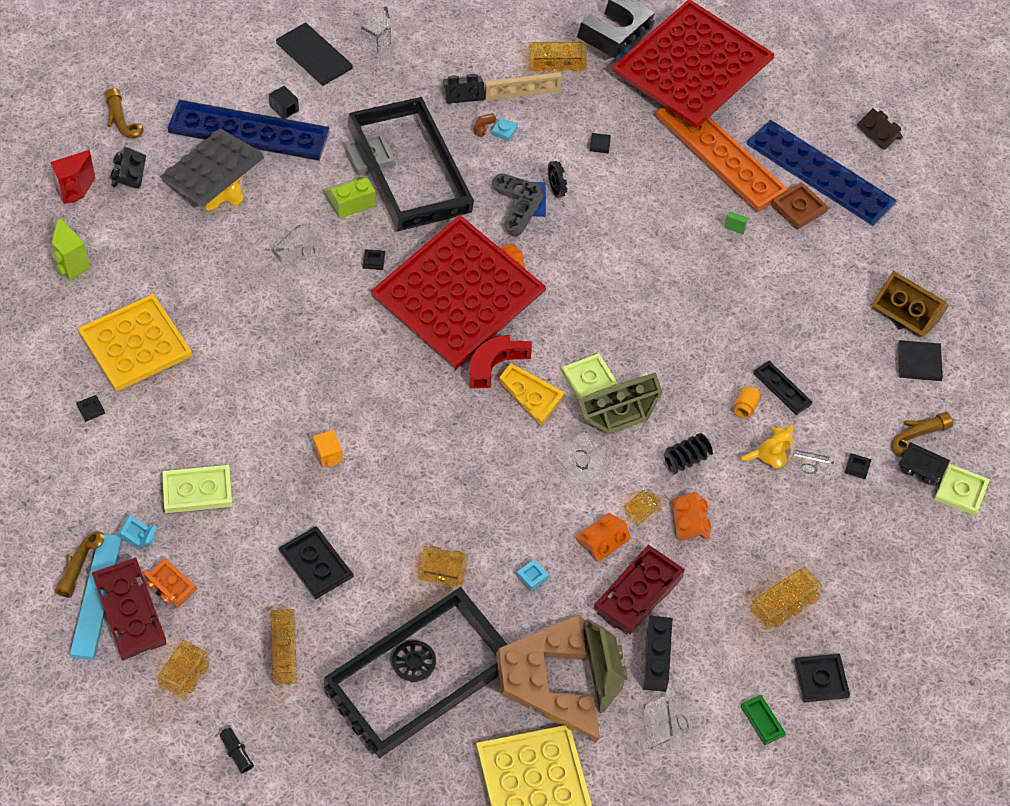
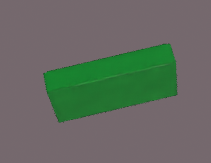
M762 695L741 704L742 710L764 745L786 735Z

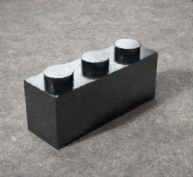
M649 616L643 690L667 691L673 618Z

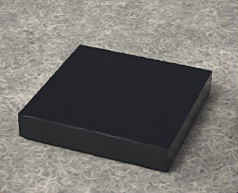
M899 340V378L942 381L941 343Z
M840 653L794 659L804 703L850 697Z

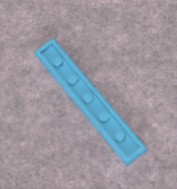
M104 534L103 544L95 550L70 652L71 658L95 659L105 610L92 572L117 564L123 541L117 535ZM105 589L100 590L102 597L107 598Z

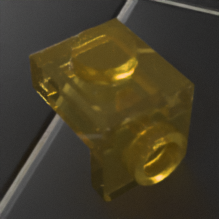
M644 489L624 506L637 524L642 523L655 510L658 512L663 510L659 505L661 500L653 492L648 493Z

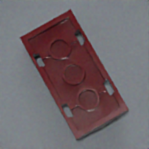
M648 544L594 604V609L598 612V615L602 614L607 619L608 624L614 628L620 627L627 634L631 635L654 607L681 581L685 569ZM612 591L615 592V593H613V596L609 599V598H608V595H609Z
M137 558L92 572L122 660L136 656L144 651L167 645ZM137 577H140L142 580L141 586L138 585ZM105 589L107 598L102 597L100 590ZM155 617L156 627H153L151 618ZM115 631H120L122 639L117 638Z

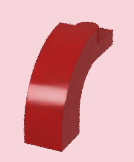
M503 335L483 343L475 351L470 362V389L491 388V371L496 364L502 361L531 359L532 342L523 340L510 342V335Z

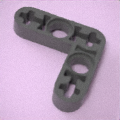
M501 173L493 178L492 185L498 193L518 199L504 223L505 229L511 236H518L524 231L542 201L544 192L537 183ZM522 185L521 190L513 192L516 186ZM529 207L525 213H520L521 208Z

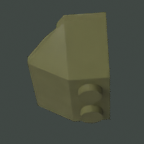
M655 372L589 394L577 401L584 421L610 434L647 421L663 392Z
M586 619L583 626L584 638L599 713H604L623 689L624 680H627L626 666L621 664L623 650L621 645H617L616 637L604 627Z

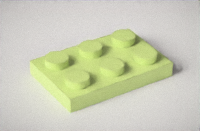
M229 465L163 471L165 514L233 507Z

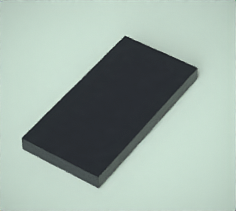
M306 22L276 39V44L322 86L353 69V64Z

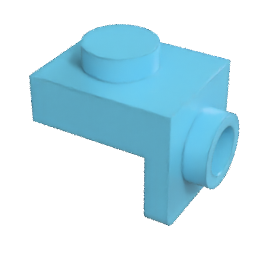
M129 515L124 520L117 536L135 548L141 549L153 543L156 538L154 533L157 526L153 524L148 527Z

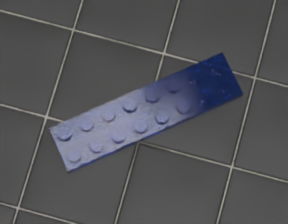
M180 99L167 127L168 133L204 140L208 139L213 132L222 129L258 150L320 161L330 133V129L327 126Z
M772 120L768 121L747 140L749 147L872 226L896 204L897 200Z

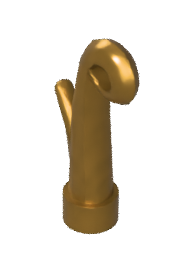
M117 88L108 89L104 94L109 105L107 126L111 127L113 121H115L119 131L124 136L133 139L140 137L144 131L141 124L132 123L129 126L126 125L120 91Z
M944 412L931 419L905 420L904 425L913 427L895 436L892 440L891 448L895 454L903 456L909 445L907 440L952 428L953 420L950 414ZM899 444H900V445H903V446L906 447V448H904V449L900 448V447H899Z
M95 531L90 533L83 539L73 557L70 554L66 555L65 571L54 590L56 594L67 598L72 597L76 589V581L89 549H97L104 542V534L102 532Z

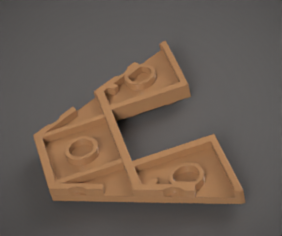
M581 615L574 616L498 649L496 656L501 695L518 701L528 709L531 706L544 713V717L558 724H564L573 732L576 729L593 738V742H598L600 734L594 696L549 693L544 657L584 659L587 656Z

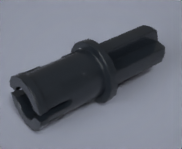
M232 728L223 729L220 733V738L228 750L227 755L233 758L240 773L243 774L252 769L254 764L245 751V745L240 743Z

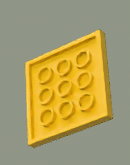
M154 294L77 328L79 335L115 392L193 357L191 349Z

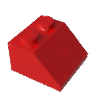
M86 150L50 162L55 185L63 203H75L79 199L84 198L96 178L90 151Z

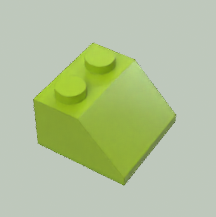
M358 177L324 189L339 219L376 206V191L368 177Z
M60 218L57 220L52 239L54 251L52 255L57 263L55 265L57 272L71 280L89 269L90 265L85 243Z

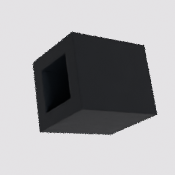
M282 86L269 94L270 107L283 120L299 111L298 98L287 87Z

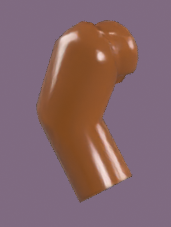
M493 113L479 116L473 127L474 133L479 137L484 136L487 131L485 126L495 123L496 116Z

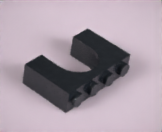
M608 0L604 14L625 27L609 25L590 14L581 22L577 38L615 59L620 53L623 54L628 46H632L637 38H641L646 30H650L653 27L655 12L634 0Z

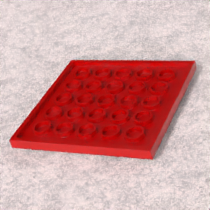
M687 0L612 66V72L697 129L774 59V53L692 0Z
M458 215L370 292L371 296L457 370L483 343L492 339L545 292L546 286L464 217Z

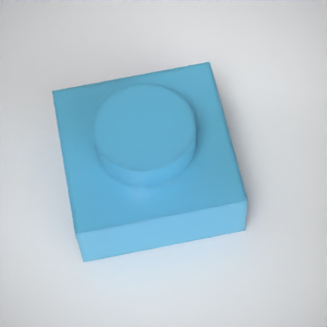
M500 118L492 130V135L510 141L518 129V124Z
M535 559L517 571V577L530 591H533L549 579V574Z

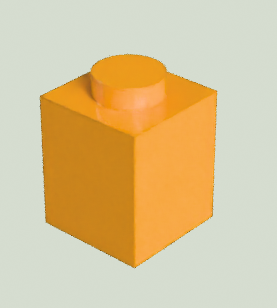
M334 430L313 436L314 448L322 468L326 466L334 467L339 462H343L342 448Z

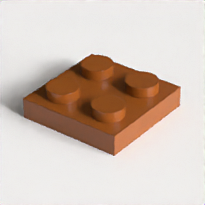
M802 182L772 199L771 203L796 229L803 227L828 210V206Z

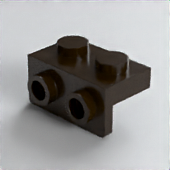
M872 108L857 123V126L885 150L897 138L900 140L903 138L900 132L902 129L895 122L891 124L887 120L888 116L883 111L877 112Z

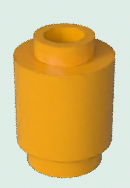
M749 386L741 389L734 403V413L737 416L749 418L753 415L761 399V394L755 387Z

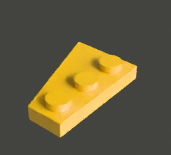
M512 363L499 377L501 385L540 426L545 423L565 395V392Z

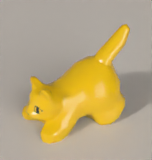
M244 175L205 206V209L208 211L216 209L221 203L226 201L233 206L239 205L244 199L239 180Z
M790 424L787 428L771 426L770 428L773 432L771 437L765 440L759 449L740 458L741 461H751L760 458L765 464L771 465L774 469L783 468L786 464L785 451L791 450L795 443L793 438L794 425Z

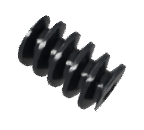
M698 433L695 437L691 436L688 440H683L681 443L673 445V447L666 448L664 453L665 462L671 472L677 474L678 468L681 471L685 470V464L689 468L692 467V460L696 464L700 463V458L704 461L707 460V453L712 455L713 449L708 438L703 433Z

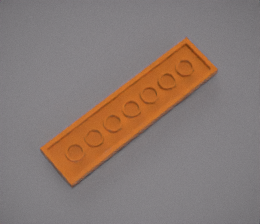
M665 107L656 111V117L757 212L772 203V199L788 190L711 117L696 129Z

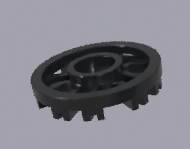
M550 161L548 164L549 184L556 198L564 197L568 189L566 187L567 179L563 178L565 170L560 162Z
M407 641L395 650L392 657L393 669L405 681H421L427 679L434 671L436 655L433 649L422 641ZM410 646L412 651L408 652L406 647ZM421 646L423 649L421 652H417L415 647ZM401 650L407 654L404 658L398 656ZM427 651H429V654H427V655L424 656V657L422 656V655L425 654ZM432 659V665L426 664L424 661ZM396 661H405V663L396 664ZM402 667L407 668V670L404 673H402L399 669ZM409 671H413L412 676H408ZM416 671L422 672V675L416 676L415 673Z

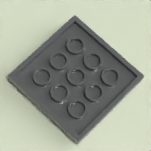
M219 129L213 132L204 142L198 144L189 154L184 155L174 166L169 167L160 177L164 183L204 207L264 159L261 151Z

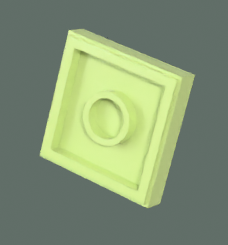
M599 353L561 368L562 373L578 399L618 385Z
M949 464L934 500L976 516L990 479Z

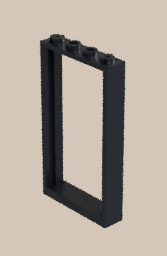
M422 97L349 113L348 128L365 164L368 166V170L397 232L472 212L474 199ZM418 114L459 198L400 211L360 126Z
M461 587L324 677L323 690L330 700L332 698L338 704L337 709L344 718L348 717L357 736L361 735L364 738L368 751L372 755L375 753L379 759L499 676L498 664L495 663L383 741H381L338 685L455 606L496 655L499 648L508 644Z

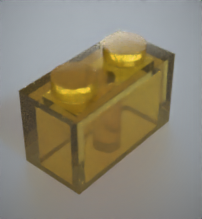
M424 546L418 567V580L463 588L468 567V554H464L461 551L442 550L436 546Z
M182 640L157 676L159 687L184 699L187 693L190 694L195 689L196 680L199 675L205 674L209 667L207 651Z

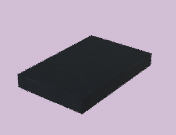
M317 526L279 547V552L315 600L354 577L352 571Z

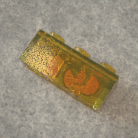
M529 42V70L537 72L586 70V42Z
M804 566L753 599L750 611L767 630L773 626L777 628L791 614L792 616L799 614L806 604H814L820 598L823 585Z
M294 609L271 610L272 676L274 685L298 684Z

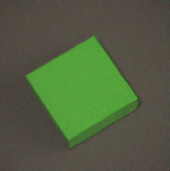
M729 211L725 228L744 234L748 218Z

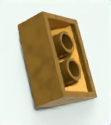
M894 270L871 304L874 308L922 337H925L933 329L949 307L946 301Z

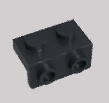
M478 74L466 75L467 77L459 78V76L452 75L448 76V79H443L446 102L450 104L483 101L485 97L482 77L478 76Z
M124 146L120 153L117 152L113 159L115 167L110 175V178H112L111 186L116 187L121 182L139 189L142 183L146 155Z
M910 442L898 465L902 467V472L910 476L916 473L922 476L921 480L933 486L935 482L940 484L950 460Z

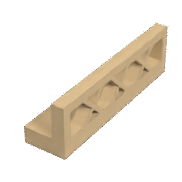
M561 72L485 81V99L494 100L561 91Z

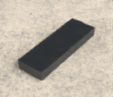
M770 360L754 370L753 374L795 415H798L812 405L813 401Z

